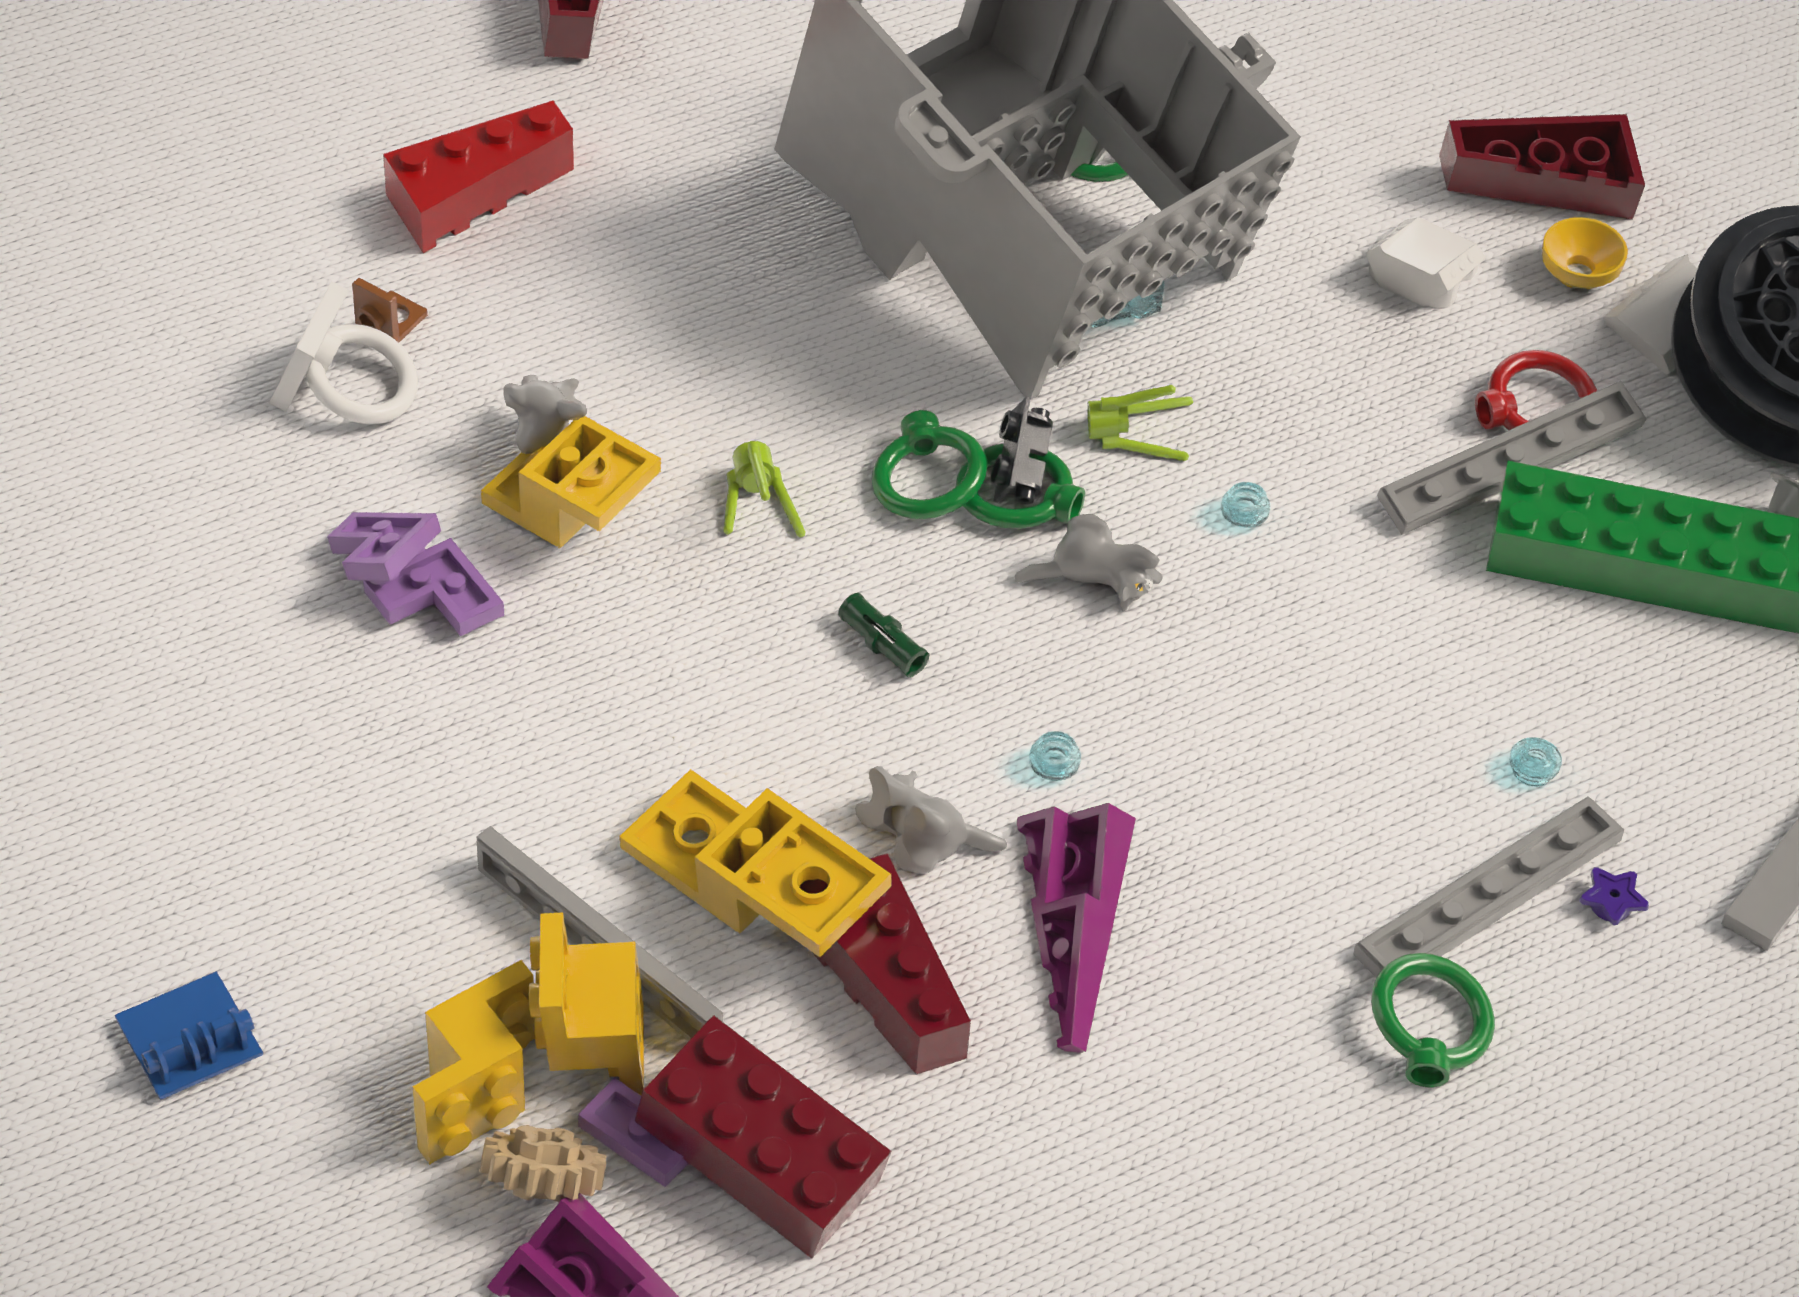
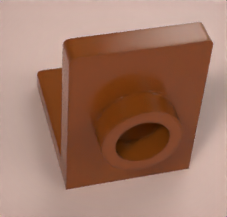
M359 277L352 283L355 324L378 329L391 336L398 343L428 316L427 308L392 290L386 292ZM397 308L405 310L409 314L408 318L401 323H398Z

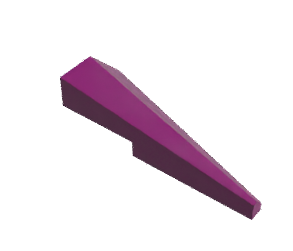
M1110 803L1070 814L1053 806L1017 817V830L1025 836L1028 854L1023 857L1024 868L1032 874L1036 896L1030 900L1042 966L1050 972L1054 990L1053 993L1048 995L1050 1008L1058 1013L1062 1037L1056 1040L1057 1047L1067 1052L1083 1053L1087 1050L1136 821L1135 817Z
M580 1193L578 1194V1199L572 1200L567 1197L562 1199L529 1241L515 1250L487 1285V1288L492 1293L498 1296L508 1295L510 1297H679Z

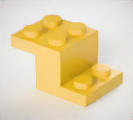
M584 416L578 420H573L547 446L541 447L531 454L520 453L481 490V502L483 505L542 539L561 548L585 524L600 532L661 472V458Z
M563 912L541 913L540 936L530 937L532 971L536 970L535 983L529 984V1007L531 1018L535 1017L536 1049H546L550 1071L608 1068L609 1077H619L620 1082L642 1096L644 1089V1001L636 942L568 945Z
M522 960L425 1012L430 1077L412 1086L417 1148L429 1165L444 1156H453L462 1152L474 1139L494 1128L501 1129L510 1125L520 1113L525 1111L523 1049L530 1041L535 1039V1017L531 1018L529 1007V984L534 983V976Z

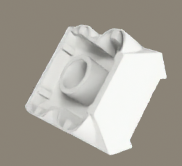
M1420 217L1404 220L1365 253L1369 262V274L1372 279L1377 281L1379 287L1422 307L1428 305L1434 308L1450 307L1457 298L1460 281L1471 280L1478 272L1479 264L1486 259V256L1476 243Z
M1688 254L1673 259L1603 317L1604 324L1665 374H1669L1676 369L1671 345L1674 313L1682 294L1697 271V267L1690 262Z

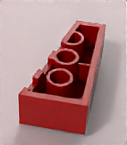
M552 100L384 153L386 196L424 254L436 247V239L451 232L456 236L470 228V220L486 211L493 215L506 208L507 200L519 193L529 195L574 170L573 128L555 101Z

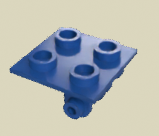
M217 971L114 1015L160 1100L264 1055L251 1031L255 1027L248 1010L243 1009L239 1011Z

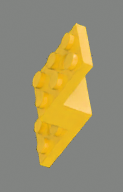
M691 769L619 836L620 848L739 934L761 915L818 957H821L891 887V874L770 789L766 788L746 808ZM690 830H703L709 834L706 840L696 844L688 843L681 838L683 834ZM821 879L828 884L824 891L817 894H809L799 888L806 880Z

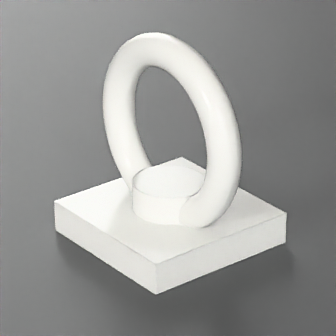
M331 281L300 339L269 404L287 412L306 376L308 384L318 400L338 416L364 424L385 423L398 418L412 405L417 394L418 375L415 365L406 350L386 333L358 324H344L331 327L349 291ZM347 343L362 344L383 354L392 363L398 375L399 386L396 394L390 400L375 405L358 403L340 394L330 384L326 376V372L340 345Z

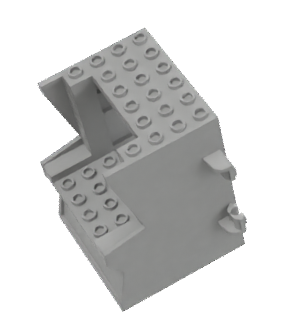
M815 0L774 150L789 166L850 214L864 252L889 280L924 260L928 252L1016 387L1025 397H1030L1031 400L1040 394L1050 368L1055 365L1058 368H1062L1077 357L1080 352L1079 344L1082 336L1093 322L1102 317L1111 319L1126 306L1128 301L1139 295L1141 298L1148 297L1170 276L1174 274L1177 277L1185 275L1202 257L1215 270L1219 268L1227 282L1236 277L1245 257L1255 247L1253 240L1257 231L1268 219L1266 212L1270 203L1281 191L1279 184L1284 173L1294 163L1295 159L1292 156L1301 136L1257 90L1273 71L1276 61L1249 32L1238 37L1231 49L1227 45L1217 48L1173 0H966L956 28L908 54H905L861 5L862 0ZM1244 60H1245V61L1248 63V65L1250 66V67L1247 68V69L1243 66V62H1242V61H1244ZM1107 151L1161 211L1155 215L1149 214L1144 218L1143 222L1086 254L1023 183L1032 178L1039 180L1045 177L1051 170L1061 180H1064L1071 176L1078 166L1084 163L1094 164Z

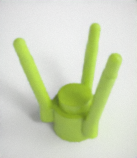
M1167 385L1122 396L1101 397V400L1088 401L1089 439H1102V449L1120 448L1168 459L1186 461L1189 458L1187 452L1120 438L1119 433L1129 432L1128 415L1190 406L1193 404V398L1186 396L1153 400L1175 393L1176 388L1173 385Z
M749 441L739 445L734 450L732 456L734 469L726 474L728 493L724 515V533L729 535L733 532L739 488L743 487L751 493H760L761 499L768 501L770 499L769 486L772 485L796 535L800 538L804 537L806 534L805 529L782 481L780 468L773 465L770 448L760 441Z

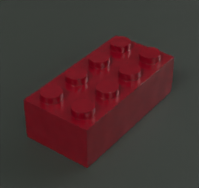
M715 1015L701 1027L643 1089L635 1117L637 1124L672 1151L682 1155L686 1162L811 1259L814 1258L880 1182L892 1152Z

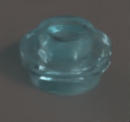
M1236 483L1222 498V515L1235 526L1243 528L1257 527L1263 524L1270 514L1271 505L1267 494L1261 486L1255 483Z
M1051 731L1041 735L1032 745L1029 753V764L1038 776L1051 781H1062L1071 778L1079 770L1081 752L1071 736L1063 732Z
M1529 737L1514 744L1509 762L1514 776L1520 782L1528 786L1538 787L1547 784L1558 775L1562 765V756L1558 748L1551 742L1542 738Z

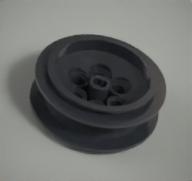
M1799 205L1781 206L1759 211L1740 219L1724 230L1707 249L1698 265L1694 278L1682 294L1674 313L1671 331L1672 354L1677 374L1687 395L1701 415L1723 436L1744 450L1768 461L1794 468H1799Z

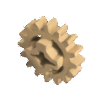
M524 1125L516 1129H510V1134L496 1131L493 1134V1138H485L480 1172L489 1174L488 1180L490 1182H505L504 1189L513 1190L512 1194L525 1200H532L534 1198L549 1199L560 1202L566 1197L572 1200L578 1199L579 1193L593 1196L595 1190H602L607 1156L598 1153L597 1146L582 1145L583 1139L574 1138V1133L559 1127L544 1129Z

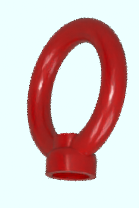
M1544 350L1521 351L1502 360L1493 370L1489 378L1488 390L1478 392L1476 395V415L1484 429L1504 426L1509 431L1529 422L1517 413L1516 398L1511 391H1507L1510 379L1518 372L1527 369H1543L1560 375L1576 389L1580 399L1596 392L1597 388L1590 376L1578 364L1565 356Z

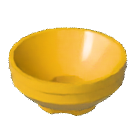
M1585 217L1563 219L1553 224L1544 235L1542 244V259L1549 272L1567 287L1585 288L1587 290L1604 286L1619 277L1628 254L1625 240L1614 228L1601 221ZM1582 264L1590 268L1592 273H1576L1569 270L1567 266Z

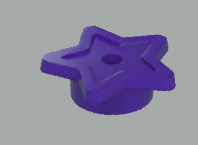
M1594 867L1590 872L1593 887L1583 893L1579 899L1581 904L1591 906L1592 911L1599 918L1609 921L1614 926L1628 918L1632 911H1647L1649 909V902L1635 890L1637 873L1634 871L1613 875L1599 867ZM1610 893H1616L1619 897H1612Z

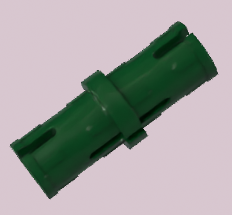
M853 593L843 601L838 610V616L865 638L867 648L875 654L886 656L907 677H913L924 669L929 661L930 654L902 631V625L895 617L883 615L861 593ZM875 627H877L882 633H884L893 643H891L887 638H885Z

